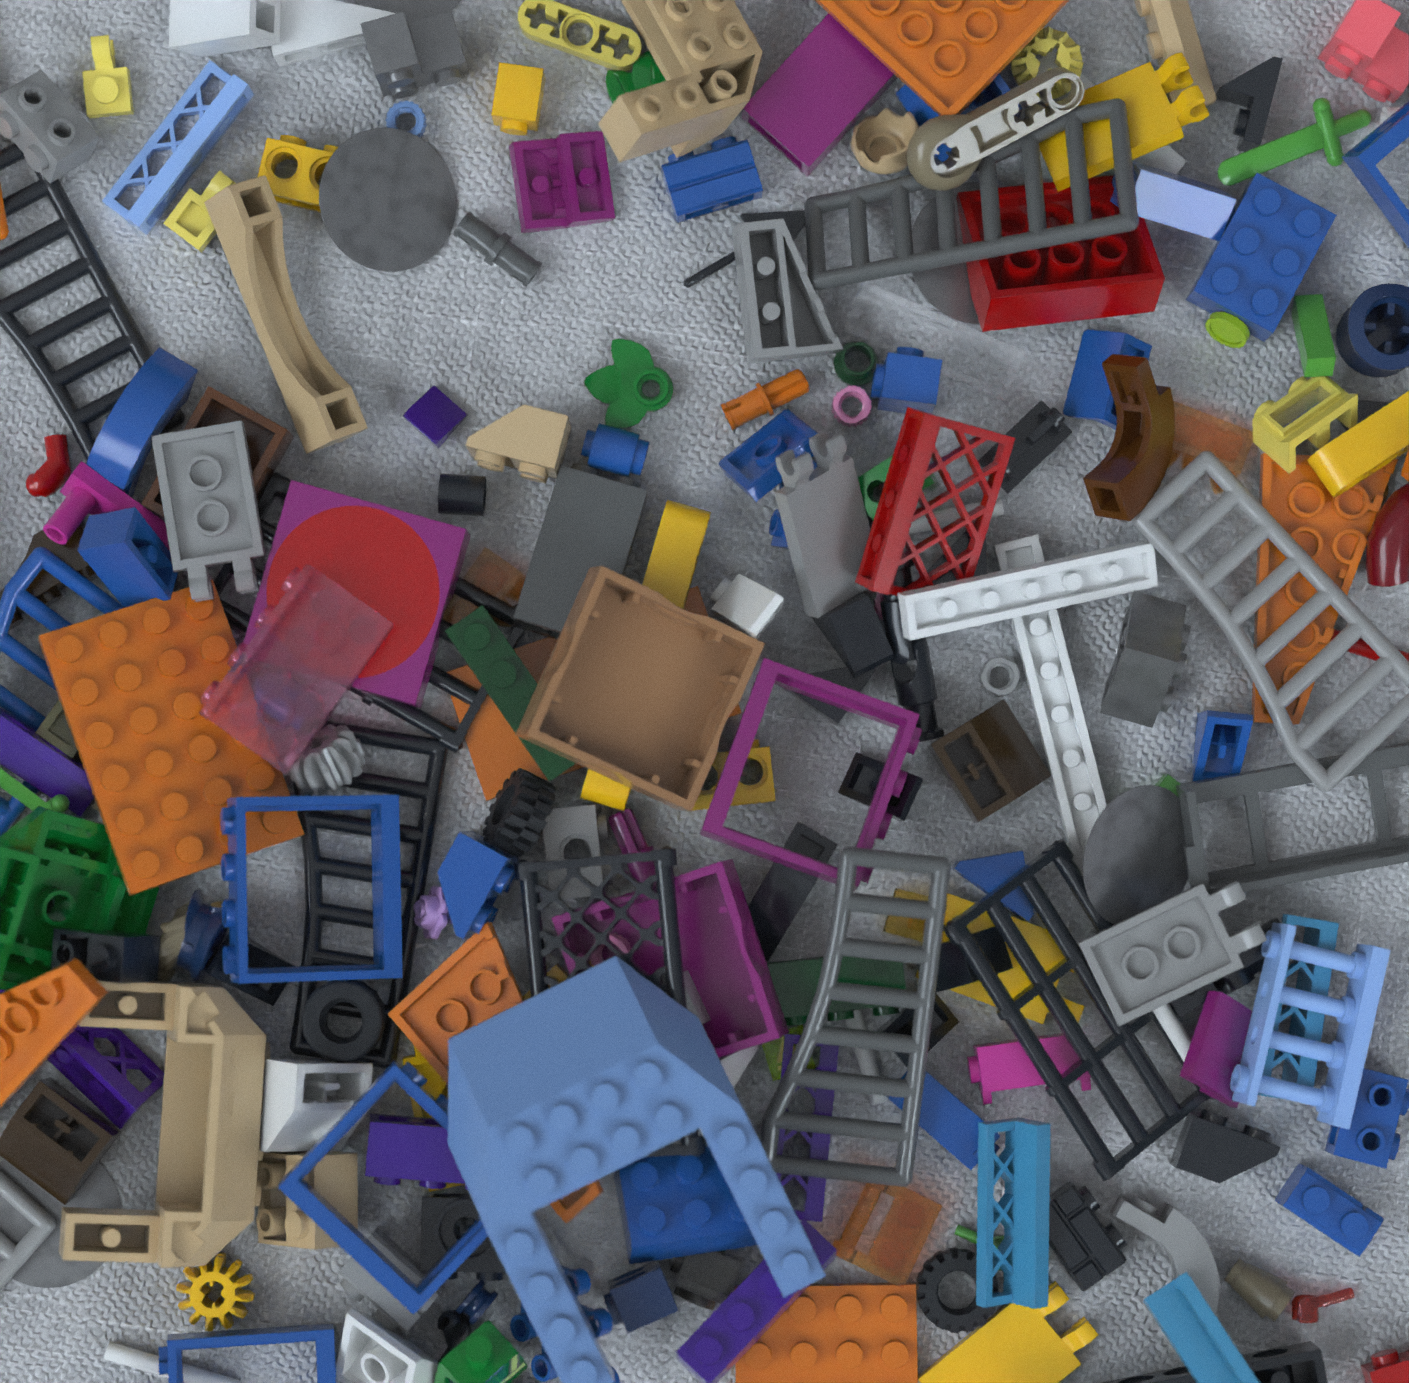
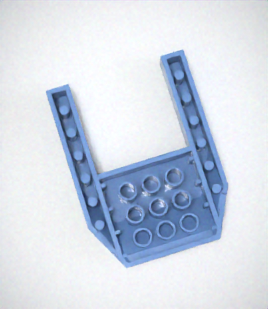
M616 955L448 1039V1145L488 1236L561 1383H615L614 1371L535 1211L699 1128L783 1297L826 1277L699 1018Z

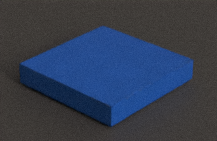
M785 409L720 460L718 465L727 477L757 502L783 481L776 465V457L789 449L794 451L795 458L805 452L809 453L811 458L814 457L810 449L809 439L818 433L789 409Z

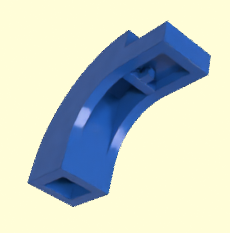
M159 347L135 374L116 402L92 447L86 465L133 498L142 468L153 447L151 436L160 435L171 418L188 401L198 370Z

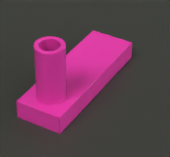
M82 461L60 490V493L65 495L66 498L43 527V531L48 538L58 544H65L88 514L96 515L136 507L170 551L165 522Z

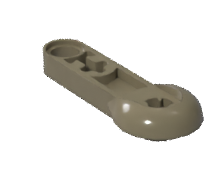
M1052 68L967 114L942 115L929 119L916 130L909 141L906 156L909 172L917 183L930 190L947 191L959 187L971 177L982 158L1075 109L1082 101L1085 91L1081 78L1066 68ZM1068 78L1071 82L1069 95L1064 100L1054 101L1051 94L1053 85L1059 79ZM1043 101V103L1046 105V108H1043L1037 103ZM1020 102H1024L1029 106L1025 109L1026 117L1023 120L1013 116L1019 112L1018 104ZM941 144L952 148L951 152L946 151L949 157L944 162L934 158V154H940L936 149Z

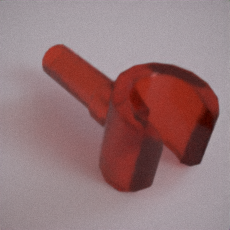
M1350 1287L1326 1295H1296L1292 1300V1319L1300 1323L1319 1322V1307H1328L1329 1305L1355 1298L1354 1291Z

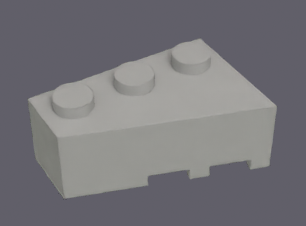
M784 219L738 223L732 229L747 364L832 355L843 350L842 344L838 336L835 335L824 312V305L820 297L817 296L806 273V266Z

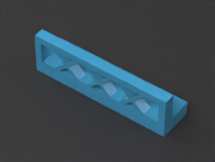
M1283 914V924L1305 927L1303 943L1335 951L1339 923ZM1293 960L1294 962L1287 966L1284 986L1286 978L1298 970L1296 989L1328 996L1332 969ZM1279 1003L1273 1030L1278 1031L1279 1023L1291 1015L1289 1034L1321 1042L1325 1014L1288 1005L1282 1010V1004ZM1268 1048L1262 1075L1271 1077L1272 1068L1284 1060L1282 1080L1314 1087L1318 1060L1283 1051L1275 1055V1049ZM1258 1093V1095H1260V1096L1278 1098V1097H1274V1096H1269V1095H1265V1094Z
M1020 1117L978 1122L977 1306L987 1308L1014 1303L1033 1309L1048 1307L1050 1123ZM1005 1131V1148L998 1157L994 1152V1133ZM1001 1177L1005 1181V1193L997 1203L994 1199V1185ZM1001 1223L1004 1226V1239L996 1248L993 1244V1232L998 1224ZM1000 1268L1003 1271V1292L992 1293L993 1277Z
M1187 1271L1143 1300L1196 1383H1259Z

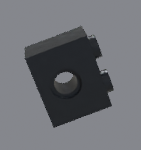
M425 1193L422 1196L420 1271H429L459 1240L461 1236L456 1229L458 1219L469 1216L477 1220L480 1217L470 1194ZM489 1236L447 1280L458 1279V1272H476L477 1280H503V1273L507 1272Z

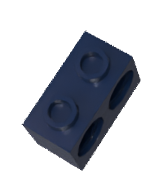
M658 1260L651 1261L607 1281L610 1292L603 1295L604 1302L614 1325L623 1323L627 1333L679 1311Z

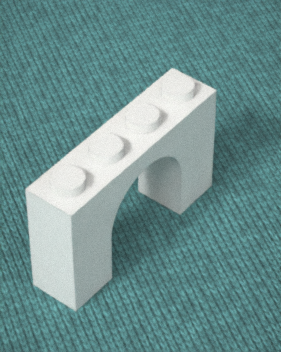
M170 0L169 48L197 57L280 44L281 0Z

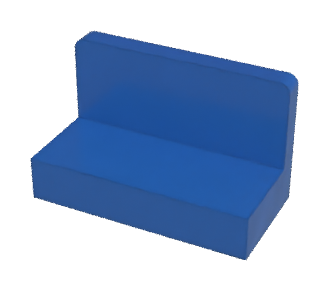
M1085 330L1081 339L1063 414L1070 418L1095 420L1116 430V408L1102 362L1112 354L1145 357L1149 360L1152 345L1124 332Z

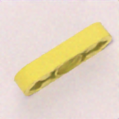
M525 0L518 10L520 30L528 39L609 69L629 71L633 69L634 63L642 54L640 38L632 29L556 1ZM539 9L545 10L546 19L556 24L559 22V15L565 16L560 25L559 38L553 37L555 29L551 25L541 23L538 29H533L531 19L527 15H536ZM585 23L590 26L593 36L587 44L578 46L568 40L567 32L573 24ZM600 31H606L605 41L614 45H619L622 39L628 40L629 49L633 51L632 55L624 54L621 60L616 59L614 49L603 44L601 46V53L594 52L600 42Z

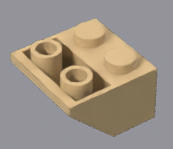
M523 404L467 438L466 448L471 457L477 461V466L503 472L504 466L518 469V472L521 473L520 477L546 484L548 477L557 479L572 427L568 415Z
M308 1151L264 1152L262 1161H258L257 1179L261 1180V1199L256 1219L258 1243L314 1250L340 1247L278 1188L280 1180ZM329 1151L303 1179L358 1230V1153Z

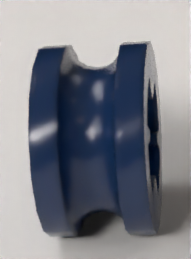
M480 1280L455 1310L459 1314L466 1313L469 1316L468 1322L471 1325L481 1317L499 1294L495 1290L492 1292L485 1289L486 1282Z

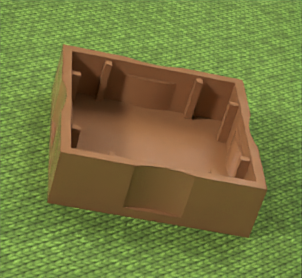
M604 566L589 568L515 735L674 809L692 812L717 755L724 725L734 708L739 704L765 643L709 616L681 609L660 593Z

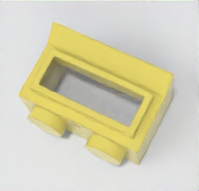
M1302 376L1291 385L1288 394L1277 402L1268 400L1258 407L1252 418L1253 443L1290 474L1296 469V446L1308 439L1318 449L1326 445L1330 439V422L1336 418L1348 429L1357 425L1358 394H1348L1328 376L1311 377L1310 379Z

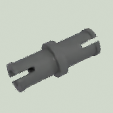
M470 211L463 217L454 231L453 235L455 237H459L485 256L484 262L490 266L495 263L523 283L522 285L525 287L533 280L543 264L510 242L512 237L507 233L503 232L500 235L475 217Z

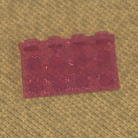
M309 563L302 570L296 567L288 575L281 587V590L286 593L275 607L268 605L254 624L258 632L248 645L242 642L234 650L227 662V665L231 667L221 683L217 680L213 681L200 699V703L204 705L200 712L201 716L216 724L286 775L290 773L395 626Z

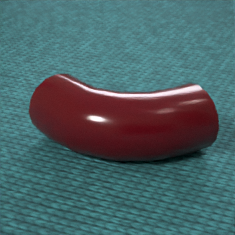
M1409 482L1389 496L1376 514L1369 533L1366 549V575L1368 583L1373 586L1390 587L1409 581Z

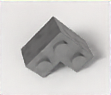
M404 11L360 23L374 74L383 96L392 94L394 99L409 97L418 92L417 87L434 82L437 87L448 86L460 81V75L469 73L452 11L409 23Z
M1134 591L1122 621L1118 650L1105 682L1100 713L1153 728L1159 711L1165 713L1168 711L1174 687L1169 685L1172 678L1180 680L1187 659V654L1180 652L1184 651L1191 629V625L1184 624L1186 605Z

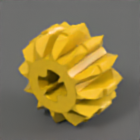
M219 1252L216 1255L214 1267L211 1260L207 1264L199 1266V1269L195 1266L185 1267L183 1273L191 1282H179L176 1286L178 1292L190 1294V1297L178 1303L179 1309L186 1310L193 1306L196 1310L190 1316L189 1323L194 1325L202 1316H205L206 1331L210 1332L215 1329L218 1318L226 1330L232 1328L234 1325L232 1314L241 1319H244L248 1314L247 1308L241 1302H251L255 1299L254 1292L242 1289V1286L253 1281L252 1274H245L241 1277L237 1276L236 1272L243 1264L240 1259H236L229 1268L225 1267L227 1258L224 1252ZM207 1282L210 1283L211 1287L216 1282L222 1284L224 1288L221 1291V1295L225 1298V1301L222 1302L221 1297H219L214 1302L208 1297L211 1289L206 1285Z

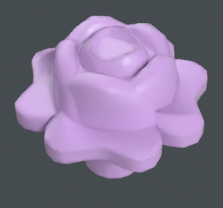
M432 886L428 895H421L420 899L415 902L413 906L415 924L423 928L424 938L437 940L441 930L447 924H452L442 887Z

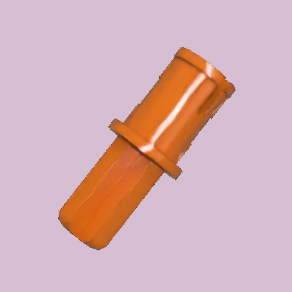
M796 369L763 386L758 382L755 384V389L726 403H722L720 406L731 429L735 430L737 427L766 413H769L770 416L774 415L773 409L808 393L810 387L804 373L800 369Z

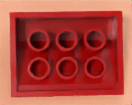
M1114 175L1088 179L1092 220L1119 215V208L1110 201L1115 189L1112 186ZM1054 182L1043 183L1047 228L1074 223L1071 187L1058 192ZM1025 185L998 188L1002 237L1029 232ZM980 190L958 192L956 200L963 244L983 241L984 231ZM1138 217V227L1129 232L966 262L971 297L982 332L1154 312L1165 277L1145 219Z

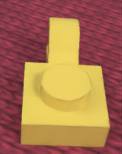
M109 35L91 37V50L95 70L82 71L86 115L91 119L134 114L130 70L127 67L116 68L114 42L110 40Z
M218 171L201 196L189 188L163 224L202 253L216 235L204 202L228 185L235 184L234 181L221 171Z

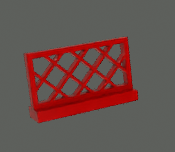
M907 407L855 583L871 591L898 596L900 592L934 585L932 581L951 569L956 580L973 577L1015 438ZM940 427L953 430L960 444L958 448L942 458L935 446ZM964 433L969 434V435H973V436H976V437H974V438H972L971 440L967 441V438H966V436H965ZM987 440L999 443L994 461L981 469L972 449ZM965 455L974 474L954 485L945 466ZM938 471L947 490L932 500L927 501L922 491L924 480ZM978 482L983 492L981 504L967 512L959 493ZM952 499L960 518L941 529L932 510ZM925 515L934 534L914 546L908 534L911 523ZM965 526L970 536L968 547L954 556L946 537ZM939 543L947 561L932 571L927 572L919 554L934 544ZM912 559L920 578L906 587L894 585L898 567Z

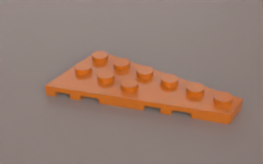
M1266 453L1261 454L1260 504L1338 587L1348 595L1367 544V537L1376 513L1379 512L1385 489L1398 459L1393 460L1349 490L1333 498L1307 462L1311 455L1296 454V469L1289 474ZM1269 539L1257 548L1256 586L1286 559ZM1300 572L1292 577L1255 612V649L1317 592ZM1331 605L1322 611L1265 665L1277 691L1330 642L1335 630L1333 628L1339 615ZM1252 681L1251 715H1253V723L1274 724ZM1315 681L1286 707L1293 725L1300 723Z
M492 922L485 923L479 934L475 933L388 1013L389 1017L447 1085L448 1039L524 1001ZM599 1179L549 1205L565 1223L570 1222L603 1192Z
M77 958L0 993V1109L108 993Z

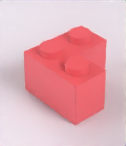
M1354 0L1344 13L1318 59L1325 62V68L1333 75L1342 79L1350 77L1363 85V91L1371 98L1380 102L1388 100L1394 104L1409 84V35L1394 26L1401 13L1380 0Z

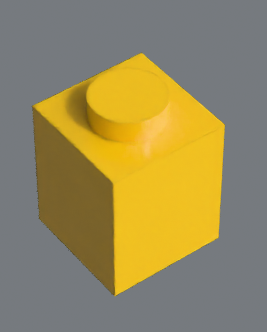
M499 62L491 116L494 125L501 126L500 131L519 136L527 135V130L538 131L546 80L543 68Z

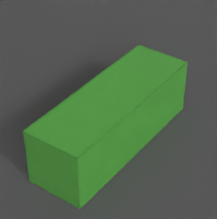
M1294 295L1291 316L1304 377L1333 376L1336 355L1323 295Z

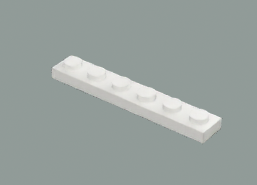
M1142 540L898 593L903 637L908 640H915L1157 587L1155 549L1148 540Z

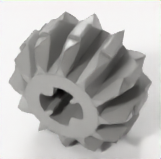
M327 725L324 729H314L311 734L300 736L299 742L292 744L288 748L289 753L285 757L288 766L287 771L297 787L302 790L304 795L316 793L318 796H322L331 790L337 792L338 788L342 785L351 784L352 778L359 776L363 772L362 766L366 762L363 755L364 750L359 739H356L353 731H350L346 725H339L337 727Z

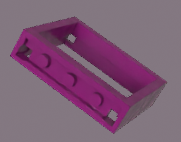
M764 658L699 835L836 884L838 867L723 826L772 688L775 684L897 729L855 846L858 848L872 849L876 838L884 840L893 815L885 811L891 795L899 797L908 772L901 770V766L906 752L914 755L920 741L922 729L915 727L920 714ZM857 866L854 891L859 887L861 881L869 883L874 868Z

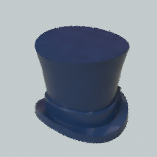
M1389 283L1373 286L1361 293L1353 305L1342 315L1336 330V345L1344 362L1354 371L1365 376L1379 378L1395 375L1409 367V287Z

